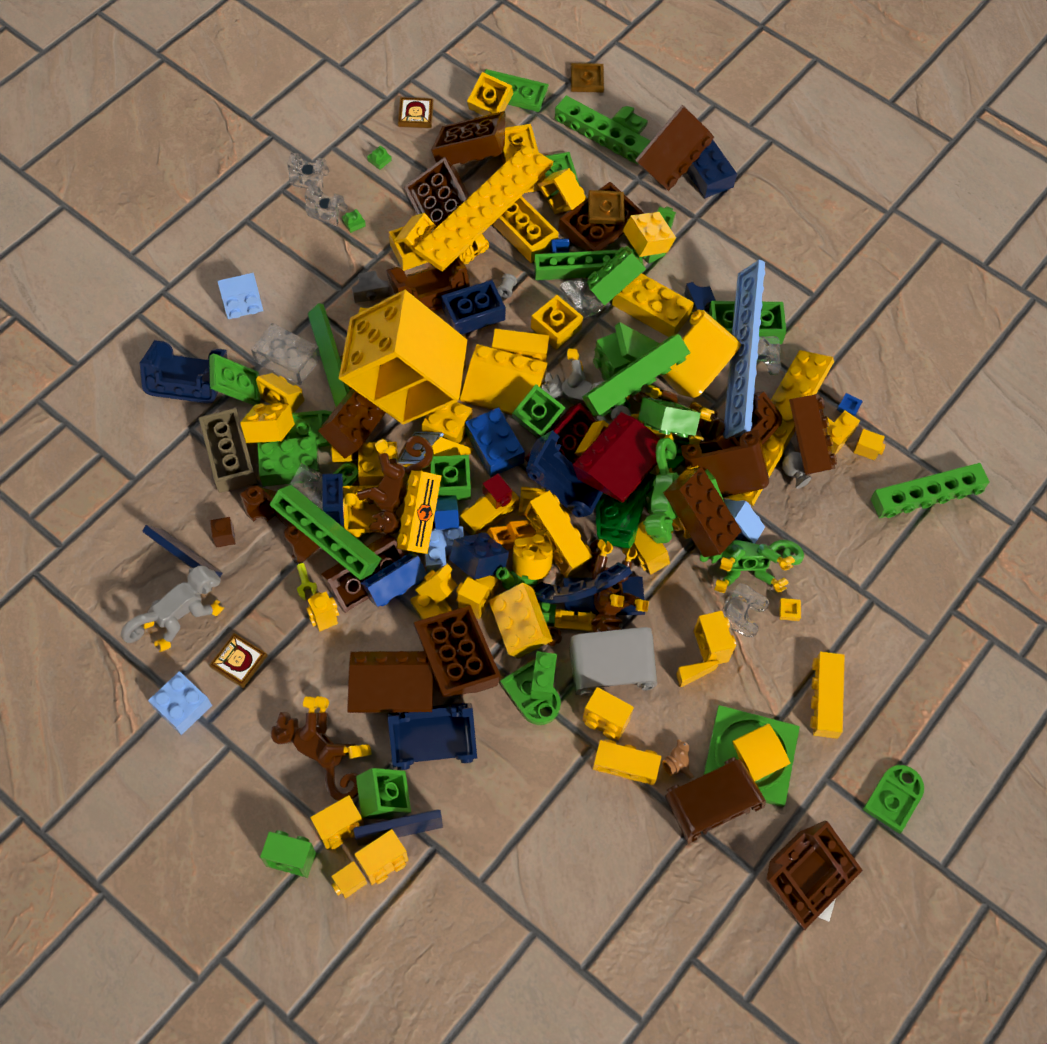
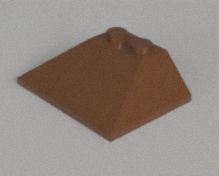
M823 821L798 832L770 860L766 880L801 928L806 930L863 870L828 821Z

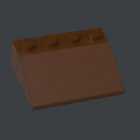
M681 105L635 161L669 191L676 185L678 179L688 171L690 165L699 158L702 151L711 144L714 136L685 106Z
M505 111L442 126L431 149L436 163L444 157L454 165L458 163L465 164L475 159L479 161L488 156H499L505 146Z
M445 157L404 186L417 215L425 213L436 225L434 229L470 197L457 170Z
M608 182L599 189V191L621 192L611 182ZM624 195V225L589 223L587 198L560 218L558 231L566 239H569V242L587 251H602L624 234L623 229L631 215L645 213Z
M471 605L413 623L443 697L477 693L498 685L501 675Z
M351 652L347 713L432 712L434 674L425 652Z

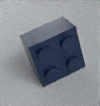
M481 532L454 539L449 560L475 580L495 575L500 567H506L509 551L493 540L487 533Z

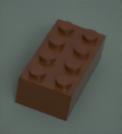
M351 388L318 432L345 459L360 449L386 412Z
M702 466L685 470L663 492L703 557L721 555L742 532Z

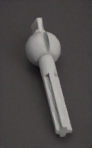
M790 440L784 451L785 458L783 459L782 466L786 475L796 478L795 488L799 489L806 486L812 477L805 475L801 453L795 451Z

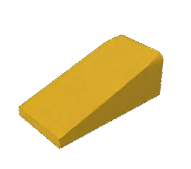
M719 660L680 666L676 673L679 687H683L716 670Z

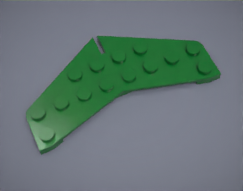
M674 440L677 454L674 460L667 461L668 468H672V472L684 462L681 446L689 444L688 441ZM649 473L623 503L602 493L596 505V526L599 541L602 539L605 544L609 541L612 546L631 548L635 542L646 495L652 490L653 481L657 475Z

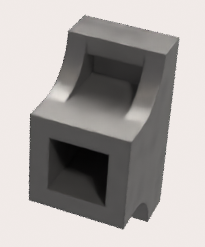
M376 271L358 274L359 282L352 287L354 303L390 297L388 281L379 279Z

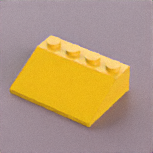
M476 344L460 401L492 410L499 407L501 412L512 415L536 384L541 388L548 363Z

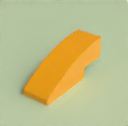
M528 520L512 521L507 526L491 527L486 532L506 550L514 547L516 539L533 537L537 534Z

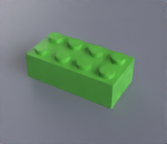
M711 301L708 314L732 334L735 301ZM762 301L761 325L759 328L760 340L758 344H782L786 335L783 302Z

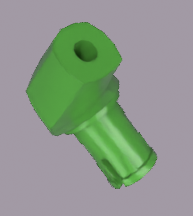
M500 567L496 571V577L502 581V586L506 590L522 582L529 586L538 584V579L531 580L525 575L520 577L514 571L509 572L505 567Z

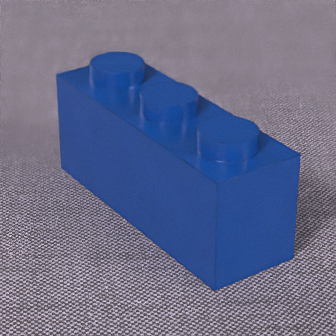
M410 552L364 580L361 584L370 601L379 607L387 605L395 596L404 594L411 586L422 583L427 572L419 556Z

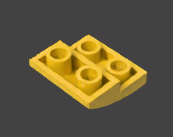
M766 724L732 741L739 759L744 762L754 781L791 764L770 724Z

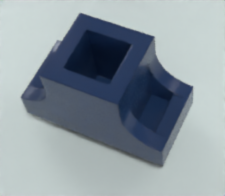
M694 282L686 284L685 297L694 302L692 314L698 309L708 312L711 301H716L710 286L699 287Z

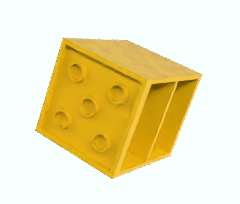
M403 290L350 317L339 379L404 425L459 401L467 339L408 291Z

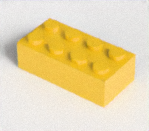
M522 196L492 224L530 263L534 261L535 254H545L550 251L551 240L558 239L559 232Z
M641 273L613 298L612 305L670 337L677 334L691 316L694 302Z
M549 490L531 500L524 514L535 532L543 535L545 540L551 543V546H553V560L564 578H568L586 567L592 558V552L587 544L584 545L579 530L570 523L571 520L568 513L559 506L560 502L557 496L552 495Z

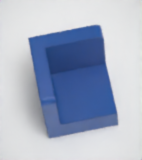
M569 239L551 240V253L569 252Z
M846 393L837 411L843 413L846 410L855 417L863 401Z

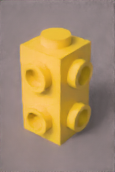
M327 592L316 593L307 599L309 607L306 609L313 627L317 625L319 632L338 624L337 616H339L337 604L333 597L329 598Z

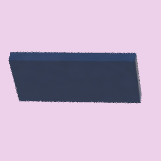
M145 525L143 528L144 534L189 567L206 566L208 569L214 570L219 578L223 574L165 530Z
M593 577L564 578L563 585L568 587L570 583L582 580L589 582L594 579ZM628 577L626 581L622 582L624 593H630L644 600L643 577ZM594 594L578 600L564 602L565 611H572L574 615H578V612L590 613V611L592 614H599L594 604ZM630 605L619 611L616 615H645V612L636 611V607Z
M437 809L355 827L354 835L358 846L370 844L391 829L397 837H403L443 828L441 810Z

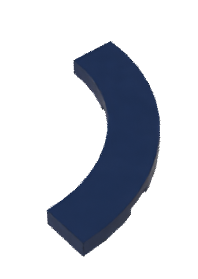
M618 562L596 575V579L589 582L582 580L570 583L568 587L541 582L533 590L538 602H569L601 592L632 574L630 567Z

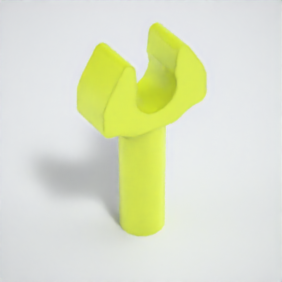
M300 563L297 565L302 584L297 587L298 595L303 600H306L305 590L310 589L314 595L318 592L315 582L309 581L305 564Z

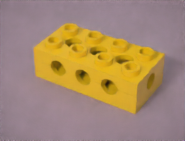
M531 124L505 127V146L501 153L503 165L525 144L538 151ZM545 174L525 193L541 191L538 183L545 179Z

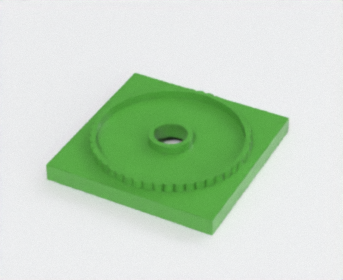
M719 705L703 775L724 766V762L730 758L736 757V759H739L732 743L733 740L766 724H770L791 764L755 781V783L762 792L766 803L784 807L800 726Z

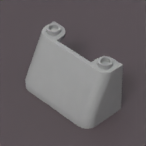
M642 627L584 633L571 637L569 653L575 695H581L582 697L591 696L597 687L637 684V687L642 688V690H651L657 686L651 628Z

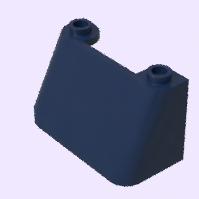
M154 340L140 361L142 389L150 396L212 403L216 399L218 391L210 389L209 356L214 353L227 359V350H211L208 360L173 355V349L169 343Z
M552 430L535 441L531 449L526 472L530 479L537 482L547 492L550 490L552 495H556L559 502L569 509L574 516L586 517L592 514L603 492L578 480L573 463L559 452L561 445L557 444V440L560 436Z
M471 703L432 706V712H388L393 768L397 767V770L410 769V765L414 764V762L456 758L461 763H471L473 759H477L474 716Z

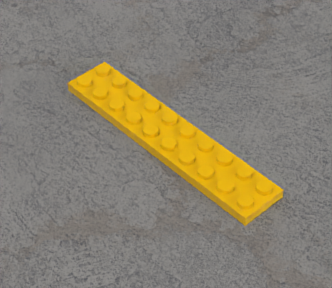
M525 144L414 248V252L443 272L553 166V161Z
M799 350L774 393L771 401L780 411L783 420L781 426L762 445L769 477L796 431L789 399L817 394L834 363L833 357ZM763 489L724 498L734 501L743 500L754 506Z

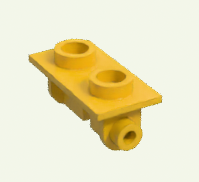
M556 609L554 627L593 631L591 621L595 618L596 614H592L590 611V613L578 612V615H574L572 611Z

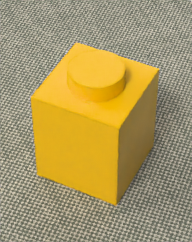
M863 429L858 438L854 453L876 460L878 454L882 455L886 444H883L885 436Z
M354 861L331 876L334 881L331 884L338 896L342 893L345 899L367 884L365 877Z

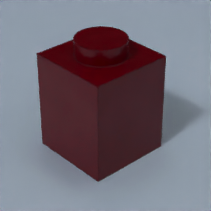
M499 474L482 483V493L495 509L510 503L512 490Z

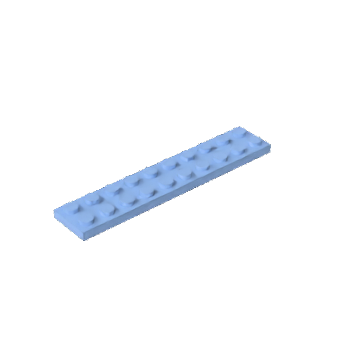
M762 260L756 261L738 273L732 335L741 343V347L729 363L724 417L725 430L723 432L725 439L731 436L737 439L744 433L751 431L752 428L751 421L754 409L753 398L757 374L756 363L760 340L759 328L761 325L760 316L765 276V262Z

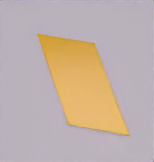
M439 437L432 445L433 456L469 455L474 450Z

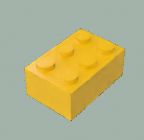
M522 582L489 600L509 655L520 658L553 641L531 586Z

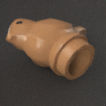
M677 740V745L671 751L670 756H667L662 761L668 775H677L679 772H682L689 779L694 777L689 770L688 743Z

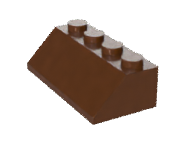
M818 394L789 399L805 475L836 469L837 458L835 453L832 454L831 450L833 440L832 436L828 435L827 432L829 422L827 416H824L823 413L825 408L823 398H820Z
M385 535L367 546L381 558L371 575L360 580L340 563L321 573L326 586L344 613L369 599L361 582L404 556L402 550L397 549V540L391 535Z

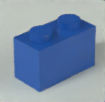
M456 496L437 498L433 521L436 530L459 528Z

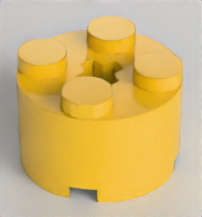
M536 534L533 537L516 539L513 547V571L518 576L522 577V575H525L531 580L542 579L549 575L553 559V546H551V543L540 534Z

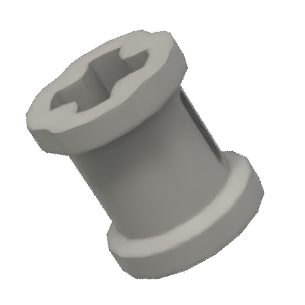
M503 274L501 285L498 286L497 290L500 296L509 298L512 296V289L516 285L517 279L511 274Z

